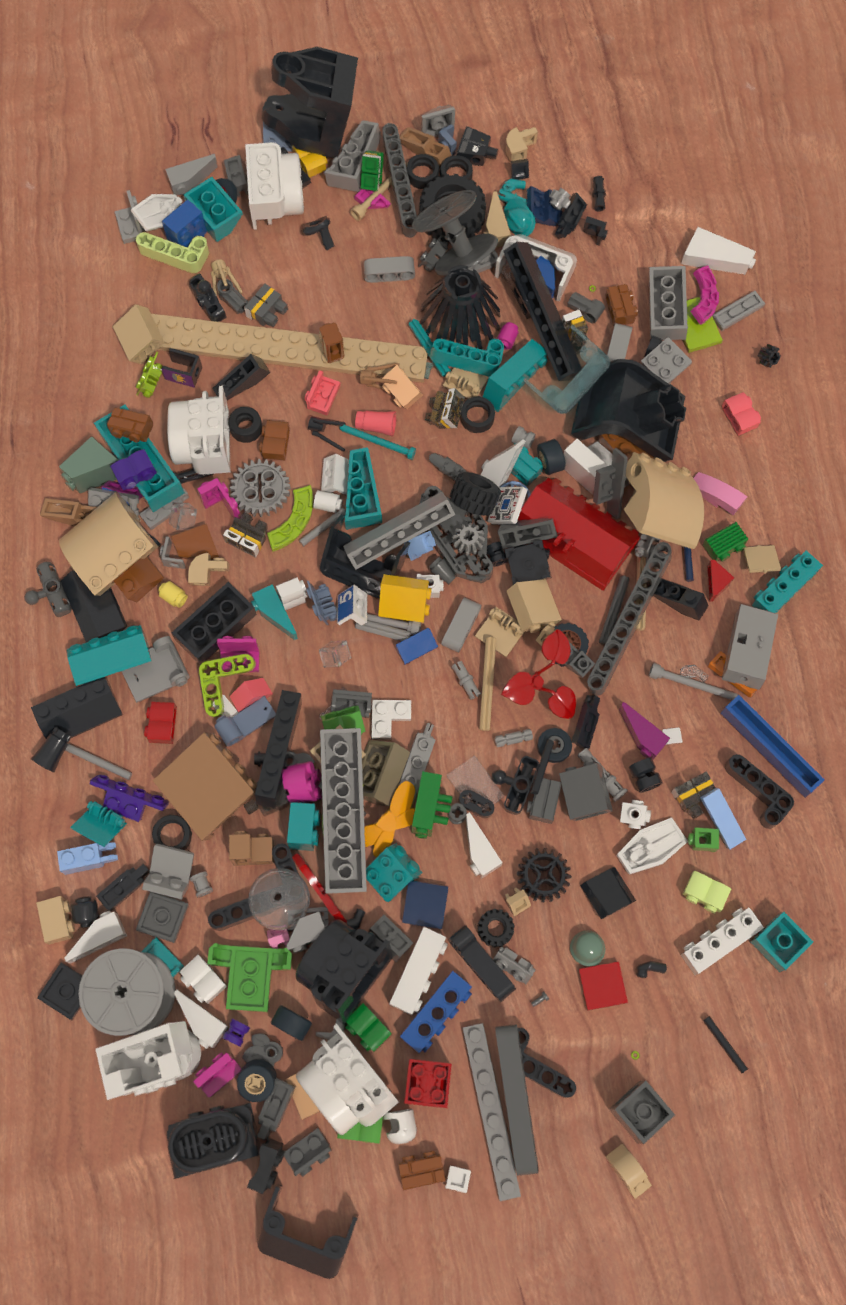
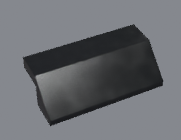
M72 570L61 580L86 643L93 638H102L111 632H120L128 627L111 587L101 596H95L75 570Z

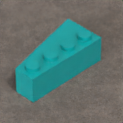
M531 339L489 377L483 397L491 401L497 413L535 375L539 368L545 366L548 361L545 348Z
M366 447L350 450L345 515L346 530L383 523L369 449Z

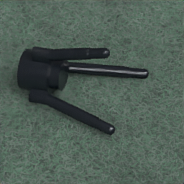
M311 416L308 430L312 431V435L321 438L344 452L345 449L323 436L320 432H324L326 424L343 426L346 423Z

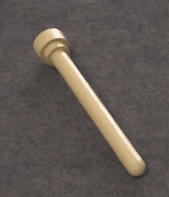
M391 177L361 205H355L350 210L355 220L360 221L365 216L366 209L371 205V202L392 185Z

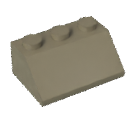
M369 740L365 749L367 756L362 759L363 800L376 805L390 807L410 751L395 742Z

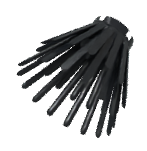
M456 266L450 269L448 275L434 283L435 286L426 292L425 295H428L434 291L423 302L420 312H423L434 299L435 301L420 320V324L423 325L441 301L426 330L427 335L429 336L430 332L435 331L444 313L436 339H447L452 321L449 341L454 342L456 335V343L460 344L463 328V345L468 346L469 322L471 341H476L477 348L483 350L477 315L484 335H488L489 341L494 339L482 305L496 329L500 331V326L488 305L489 303L497 316L501 317L500 308L489 293L496 300H498V297L490 289L491 287L480 278L475 269L471 271L468 270V266Z

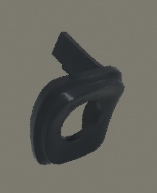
M324 216L318 220L303 224L302 231L305 235L310 236L320 232L323 246H325L326 250L335 246L328 229V225L331 222L330 218Z

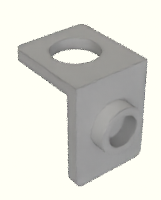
M166 536L165 544L160 549L163 565L185 569L186 566L183 560L169 558L172 542L170 537Z

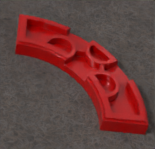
M295 854L292 859L321 898L335 920L341 919L346 923V919L329 894L326 893L325 888L318 881L300 854Z

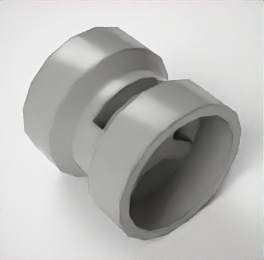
M519 426L511 442L515 444L523 439L526 441L524 447L529 450L536 434L533 432L527 433L523 427Z

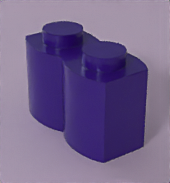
M145 449L139 450L128 458L121 459L110 466L123 490L132 489L140 481H148L157 474Z

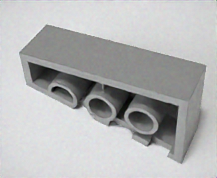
M361 121L351 135V140L342 147L340 155L334 158L332 166L324 172L328 186L356 192L361 190L362 156L366 150H377L381 139L378 123Z

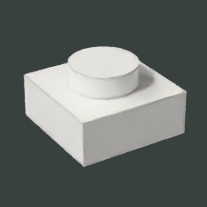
M450 1166L445 1188L467 1193L471 1170Z

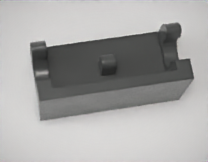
M237 155L224 160L227 178L235 184L238 193L237 197H240V191H245L249 195L247 169L241 156Z
M333 689L330 712L340 711L351 706H359L361 716L369 718L372 693Z
M385 915L368 931V933H374L375 937L380 941L388 940L390 942L392 959L396 963L413 944Z

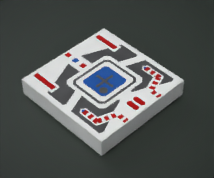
M499 487L501 495L492 514L489 516L488 522L491 524H516L528 489L524 487Z

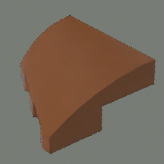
M207 523L171 536L179 558H196L204 553H209L211 559L219 558Z

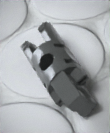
M438 453L429 455L430 462L452 480L456 481L459 473L468 472L463 466L455 463L449 457L445 458Z

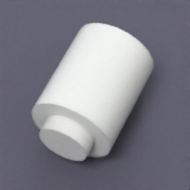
M317 490L314 499L315 509L333 513L341 509L342 499H340V495Z

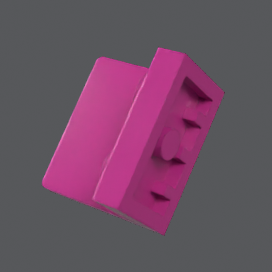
M224 636L222 639H217L221 652L220 659L248 654L256 662L255 668L250 672H259L260 649L256 639L250 636H243L242 639ZM246 658L243 663H237V660H235L237 666L243 665L248 668V664H251V661H248ZM230 661L223 664V671H231L232 663Z

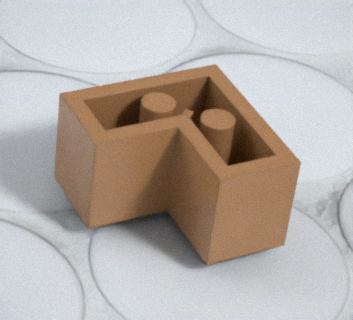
M236 831L234 835H229V860L234 866L274 864L272 855L274 840L268 834H258L257 838H252L246 831Z

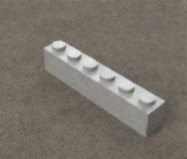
M440 492L343 547L354 568L358 569L449 519L455 513L444 493Z

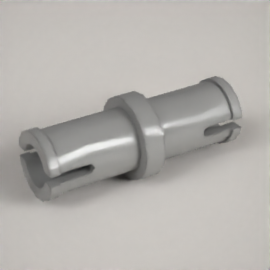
M457 662L461 670L454 664L452 669L460 680V686H463L467 692L469 699H475L472 690L477 697L480 696L481 692H479L473 681V676L469 675L463 662Z

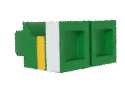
M366 150L363 154L361 189L378 191L379 184H382L384 152Z

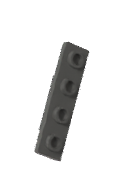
M617 448L613 449L612 465L596 470L593 502L597 505L607 501L606 511L615 519L621 517L628 463L627 456Z

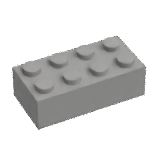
M685 266L649 267L650 341L653 335L663 340L666 338L686 340L687 299Z

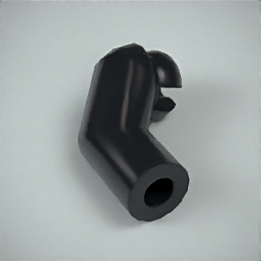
M356 908L353 918L346 920V923L355 930L359 929L366 912Z
M648 961L637 966L636 975L639 978H647L648 971L665 974L667 965L665 963Z

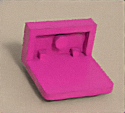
M215 478L210 482H204L197 488L205 509L222 500L235 522L239 521L238 515L240 512L237 508L238 505L233 497L230 498L229 491L224 482L220 483Z

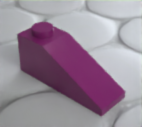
M623 702L619 711L637 748L645 758L651 757L654 760L668 743L670 737Z

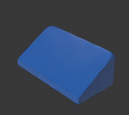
M429 628L396 644V651L405 665L438 648Z

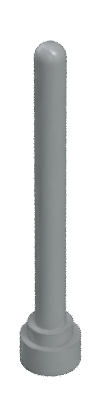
M367 614V620L406 629L412 635L419 633L421 629V622H405Z
M656 663L652 664L649 672L650 678L661 679L662 677L730 700H734L738 696L737 693L665 671L661 665Z

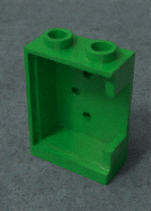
M422 771L412 823V833L417 838L427 839V836L431 837L434 823L448 824V817L435 815L436 811L450 813V805L438 802L452 803V796L439 794L442 775Z

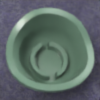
M586 930L574 936L570 943V952L574 960L579 964L595 966L604 958L605 944L599 934Z

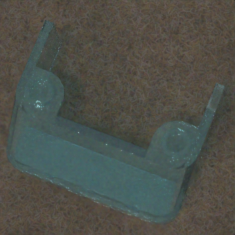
M573 324L570 328L586 342L580 350V356L587 364L562 391L557 386L551 385L541 392L526 378L523 380L560 414L569 413L610 366L609 357Z

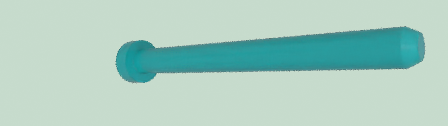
M344 424L340 426L342 432L407 455L409 460H413L416 454V448L414 447L409 449Z

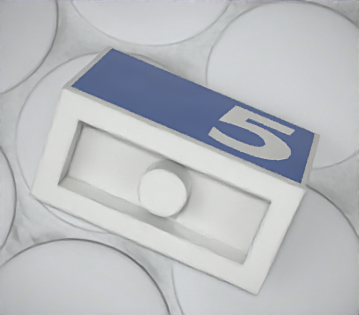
M356 585L351 586L338 595L337 624L339 625L349 619L354 620L361 626L367 623V593Z

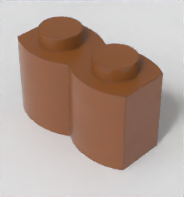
M267 420L266 426L263 425L262 436L264 440L260 442L259 452L262 453L263 459L285 461L290 435L289 422Z

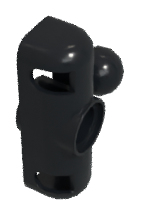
M200 273L192 277L189 281V287L194 293L198 304L202 310H205L211 321L220 322L227 318L215 292L211 288V284L204 280Z
M524 756L514 778L507 776L503 770H495L492 773L493 783L497 785L504 783L511 785L504 803V810L513 815L521 813L538 770V760ZM521 763L524 764L522 771L520 770ZM533 768H535V774L531 775ZM523 782L526 785V789L519 790L516 784ZM507 799L510 800L508 807L506 806ZM519 804H523L521 810L517 811Z

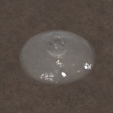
M285 868L271 869L261 874L252 884L248 897L249 908L253 917L262 926L272 930H286L297 925L299 919L306 915L310 904L309 889L303 878L296 872ZM276 894H281L282 898L281 900L276 901L274 899V896Z

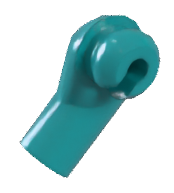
M509 179L502 185V189L510 193L515 189L525 190L526 181Z

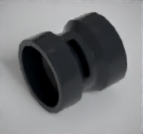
M494 542L487 546V555L490 556L493 567L501 566L508 562L501 542Z

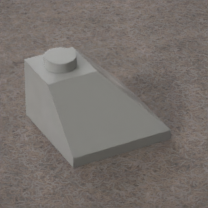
M438 106L423 114L421 132L437 137L443 127L451 124L454 126V106Z

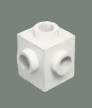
M632 800V804L623 802L620 822L628 823V828L641 829V825L646 826V822H650L651 811L648 810V806H644V801ZM635 811L639 812L638 818L634 817Z

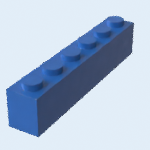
M740 695L723 709L721 714L804 797L811 794L825 780Z

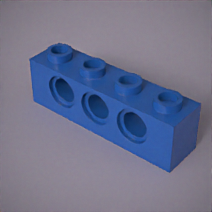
M452 971L400 1038L417 1053L421 1051L426 1053L433 1044L430 1041L435 1034L437 1036L441 1034L446 1027L443 1023L448 1017L452 1020L459 1011L456 1008L461 1001L465 1003L472 995L470 992L472 986ZM451 991L456 994L457 999L455 1002L449 1003L445 1000L447 992ZM434 1008L442 1009L444 1015L441 1019L437 1020L432 1017V1010ZM420 1025H428L431 1030L430 1034L427 1036L420 1035L418 1032Z

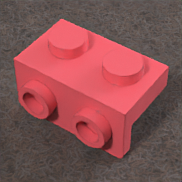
M319 370L317 376L315 375L312 379V388L310 391H307L305 401L307 409L328 415L341 384L339 381L325 377L323 371Z

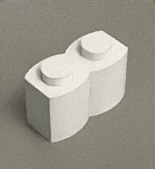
M298 577L276 585L278 596L285 611L306 603L305 598L308 596L303 580L299 581Z
M197 955L180 971L182 974L181 981L187 987L192 986L196 990L194 995L201 1003L205 1001L209 1004L227 987L200 955Z

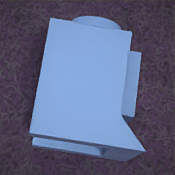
M431 531L422 533L409 540L408 542L411 543L407 553L412 561L421 557L422 554L434 550L433 547L436 544Z

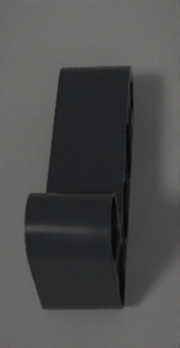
M733 755L726 762V772L768 806L760 816L761 825L767 829L778 825L794 805L793 797L743 756ZM735 762L738 764L737 768L733 766ZM747 774L753 775L755 782L749 781ZM763 787H768L771 795L765 794ZM780 799L786 802V808L780 806ZM767 814L774 816V823L767 819Z
M466 925L462 926L449 938L448 941L500 1003L516 990L514 984L476 941L475 935Z
M518 1028V1032H522L525 1036V1041L520 1044L523 1064L526 1061H530L534 1065L532 1073L524 1071L525 1077L560 1097H572L576 1093L575 1082L523 1053L530 1037L527 1030ZM545 1071L552 1074L553 1079L549 1084L544 1083L542 1080V1074ZM558 1077H560L559 1083H569L570 1092L563 1093V1088L558 1085L555 1089L553 1088Z

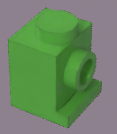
M694 828L692 833L688 835V844L692 845V850L716 852L719 849V829ZM699 838H703L705 844H701Z

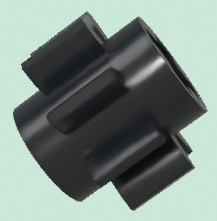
M767 344V347L761 348L758 353L759 364L769 368L772 365L778 364L781 357L778 352L779 348Z

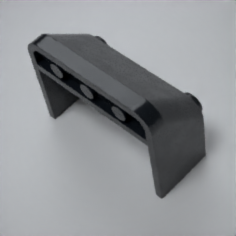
M341 514L330 527L320 563V571L326 577L350 587L356 585L368 595L380 599L383 575L399 576L411 542L407 541L398 554L388 555L384 563L374 559L355 569L343 547L350 543L352 538L347 533L341 531L345 515Z
M277 1185L262 1223L257 1241L258 1249L265 1255L323 1278H334L339 1273L359 1215L354 1214L346 1238L338 1235L331 1236L327 1239L323 1250L282 1234L285 1227V1218L274 1209L283 1186Z

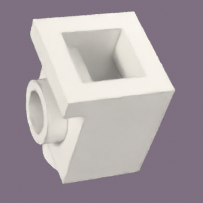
M417 574V579L429 580V584H433L428 587L432 588L431 598H439L440 591H443V580H439V575Z

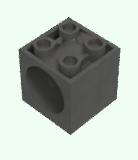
M646 1080L635 1084L609 1108L610 1112L636 1143L645 1144L675 1116L673 1111Z

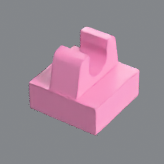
M286 925L267 931L268 941L273 949H278V944L282 942L287 948L290 938Z

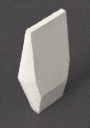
M152 194L134 206L131 212L145 231L162 228V220L182 204V199L175 194Z
M669 818L641 829L616 856L630 875L662 865L688 841L673 818Z

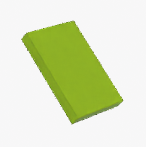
M700 297L687 300L686 340L683 341L688 353L721 344L723 341L712 316L707 322L700 325L690 312L699 304Z

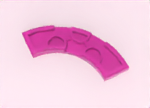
M708 265L697 269L693 273L698 281L701 296L699 304L690 312L700 325L711 318L719 303V292H717L716 288L717 282Z

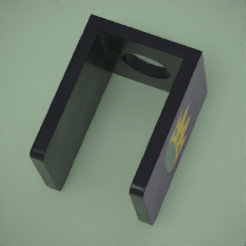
M169 348L172 362L192 368L190 373L162 366L165 380L195 388L202 370L200 357Z

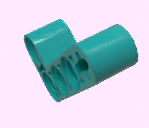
M436 339L430 352V358L433 362L490 377L499 369L504 344L499 339H491L486 350L444 339Z

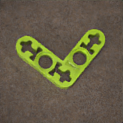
M242 654L206 661L200 665L199 675L204 706L209 716L219 717L224 712L220 678L252 671L256 666L255 659L252 656ZM245 658L251 661V664H248V668L243 665L237 666L235 662L237 660V663H243ZM230 661L232 663L231 671L224 672L223 664ZM216 663H218V670L220 674H218V671L216 670L211 671L210 675L204 673V670L207 669L208 665L210 668H217ZM210 684H215L217 688L216 693L213 695L207 693V687ZM218 697V700L214 699L215 705L219 706L216 713L210 710L213 707V701H208V698Z

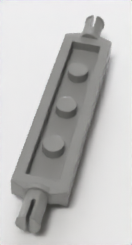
M426 723L423 733L416 734L398 784L399 786L401 783L409 781L414 785L415 795L412 805L420 786L422 771L425 772L436 741L431 736L434 725H430V723Z

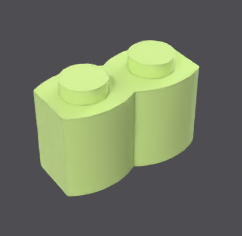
M693 871L683 895L686 896L687 901L693 904L699 902L705 906V910L716 913V911H722L731 888L699 872Z

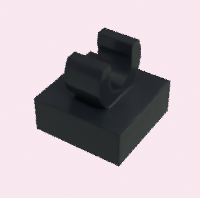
M528 159L510 161L511 179L529 178Z

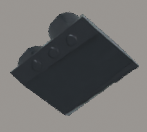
M615 867L580 885L583 893L593 905L594 913L601 919L620 911L636 901Z

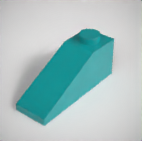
M273 584L252 593L253 601H251V604L255 607V610H259L263 618L293 640L298 639L297 633Z

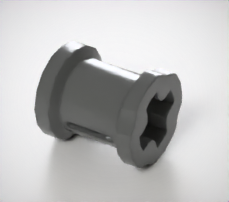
M455 803L450 808L448 818L455 825L461 824L465 821L467 811L462 804ZM456 810L460 811L461 815H459V818L455 817L454 813Z

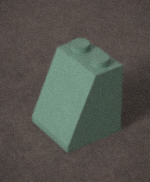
M91 436L59 466L62 472L61 477L72 491L75 489L81 494L88 491L91 487L96 488L104 485L109 480H117L110 466L117 462L118 459Z

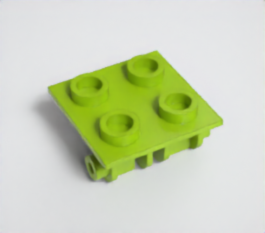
M158 352L155 353L154 357H149L142 370L143 374L136 385V388H138L137 396L140 392L147 398L153 395L155 386H157L162 373V365L159 363L154 364Z

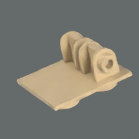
M453 368L451 372L446 374V381L443 387L447 389L456 388L465 398L470 399L479 395L489 376Z
M495 607V609L493 608L490 611V616L475 637L485 644L487 637H495V650L507 657L524 632L521 631L516 619Z

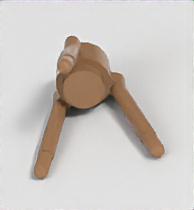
M393 363L367 367V370L361 371L360 382L361 384H366L367 387L385 390L382 385L376 383L397 384V381L377 378V373L374 371L393 368L400 364Z

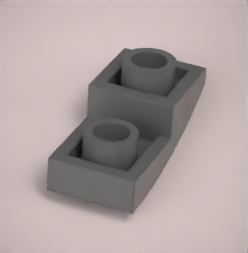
M569 642L571 649L570 657L564 665L583 678L595 663L582 650L578 651Z

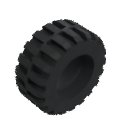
M453 173L450 176L449 174H444L441 178L440 176L434 178V182L430 181L421 193L419 214L436 201L450 194L463 190H473L476 193V200L471 208L460 216L458 220L466 228L465 233L468 238L475 236V233H479L481 226L484 224L486 198L485 194L482 193V188L479 185L476 186L477 183L474 180H469L464 175L461 177L458 176L459 174ZM442 227L426 232L435 239L443 235L440 240L449 242V240L445 239L446 234ZM449 233L451 239L454 237V234Z

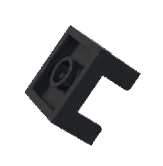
M542 540L517 548L505 549L512 573L513 585L516 582L552 578Z

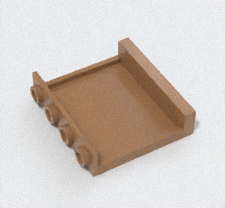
M205 732L153 780L202 841L210 840L214 836L213 832L255 794L257 783L245 775L243 766L235 763L232 759V753L219 744L221 742L214 733Z

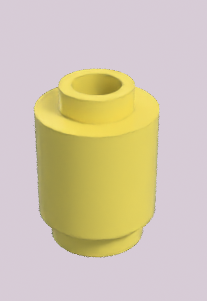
M171 581L164 582L158 590L159 597L173 607H182L188 598L185 591Z

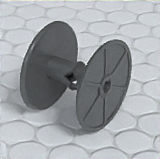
M473 190L459 191L436 201L423 210L412 223V228L416 232H429L442 227L446 234L445 239L449 240L452 248L445 252L435 265V272L440 276L448 275V271L456 266L465 265L470 268L485 259L498 244V238L493 234H480L468 238L465 233L466 228L458 220L474 204L476 193ZM449 233L454 234V237L452 239L450 238Z

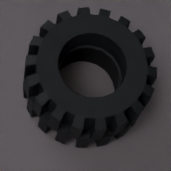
M463 472L458 474L449 496L461 509L472 514L488 516L492 514L501 495V490L494 482L484 476Z

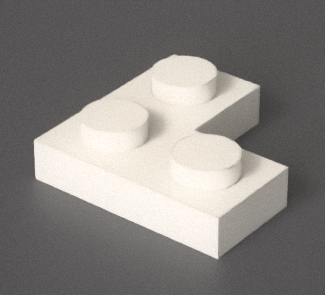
M373 700L372 739L391 740L392 721H411V700Z

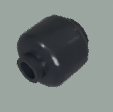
M91 896L75 899V902L71 904L73 923L80 924L81 928L90 927L99 918L97 901L91 899Z

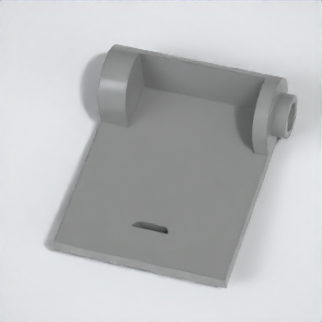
M170 636L162 637L153 643V647L149 649L151 662L121 671L136 703L172 687L183 686L188 682L187 680L190 676Z

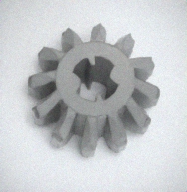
M469 523L468 527L462 524L461 529L456 528V535H453V541H455L454 547L459 548V553L466 551L468 556L469 551L476 554L477 549H482L485 538L482 537L484 535L483 530L478 531V525L473 528L472 524Z

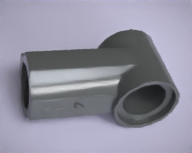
M226 279L227 286H224L223 281L220 280L217 284L220 300L226 302L237 314H242L248 301L233 287V283L229 279Z
M577 292L571 295L567 304L568 307L575 311L580 310L584 319L593 324L597 322L605 310V306L601 301L597 299L591 301Z

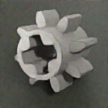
M562 188L553 190L549 195L551 198L550 204L558 210H561V208L567 209L571 203L569 201L570 194Z

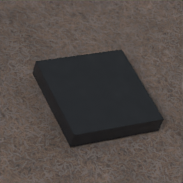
M61 962L37 999L68 1019L73 1020L81 1008L79 986L82 975Z

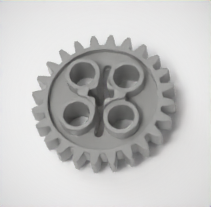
M258 459L257 464H255L251 460L250 466L244 463L245 469L238 468L239 474H233L236 480H231V485H233L230 487V491L233 492L231 497L239 505L240 511L245 508V513L248 514L252 511L253 517H255L256 513L263 517L264 512L270 516L271 510L277 513L276 507L283 508L281 502L287 503L286 497L290 496L288 490L291 489L290 484H288L290 482L289 477H286V471H282L281 466L276 467L275 462L269 465L266 459L263 464ZM259 474H262V475H261V482H262V487H261V491H262V502H261V503L259 502V498H260V497H259V491H258V490H259V481H258V475H259ZM272 477L273 480L266 481V478ZM249 478H254V479H255V480L252 481V482H248V481H247ZM268 494L274 495L272 498H266ZM249 495H255L253 499L247 498Z

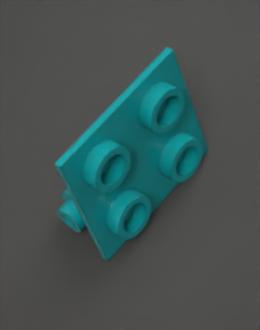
M90 801L87 805L88 810L70 828L105 847L127 823L123 816L114 813L111 809L107 812V807L103 808L98 802Z

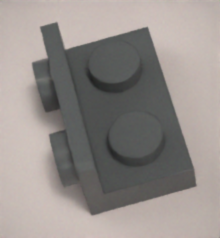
M317 1128L286 1150L284 1157L292 1168L294 1175L300 1174L303 1177L313 1170L311 1165L316 1161L321 1164L331 1157L329 1152L332 1149L319 1128Z

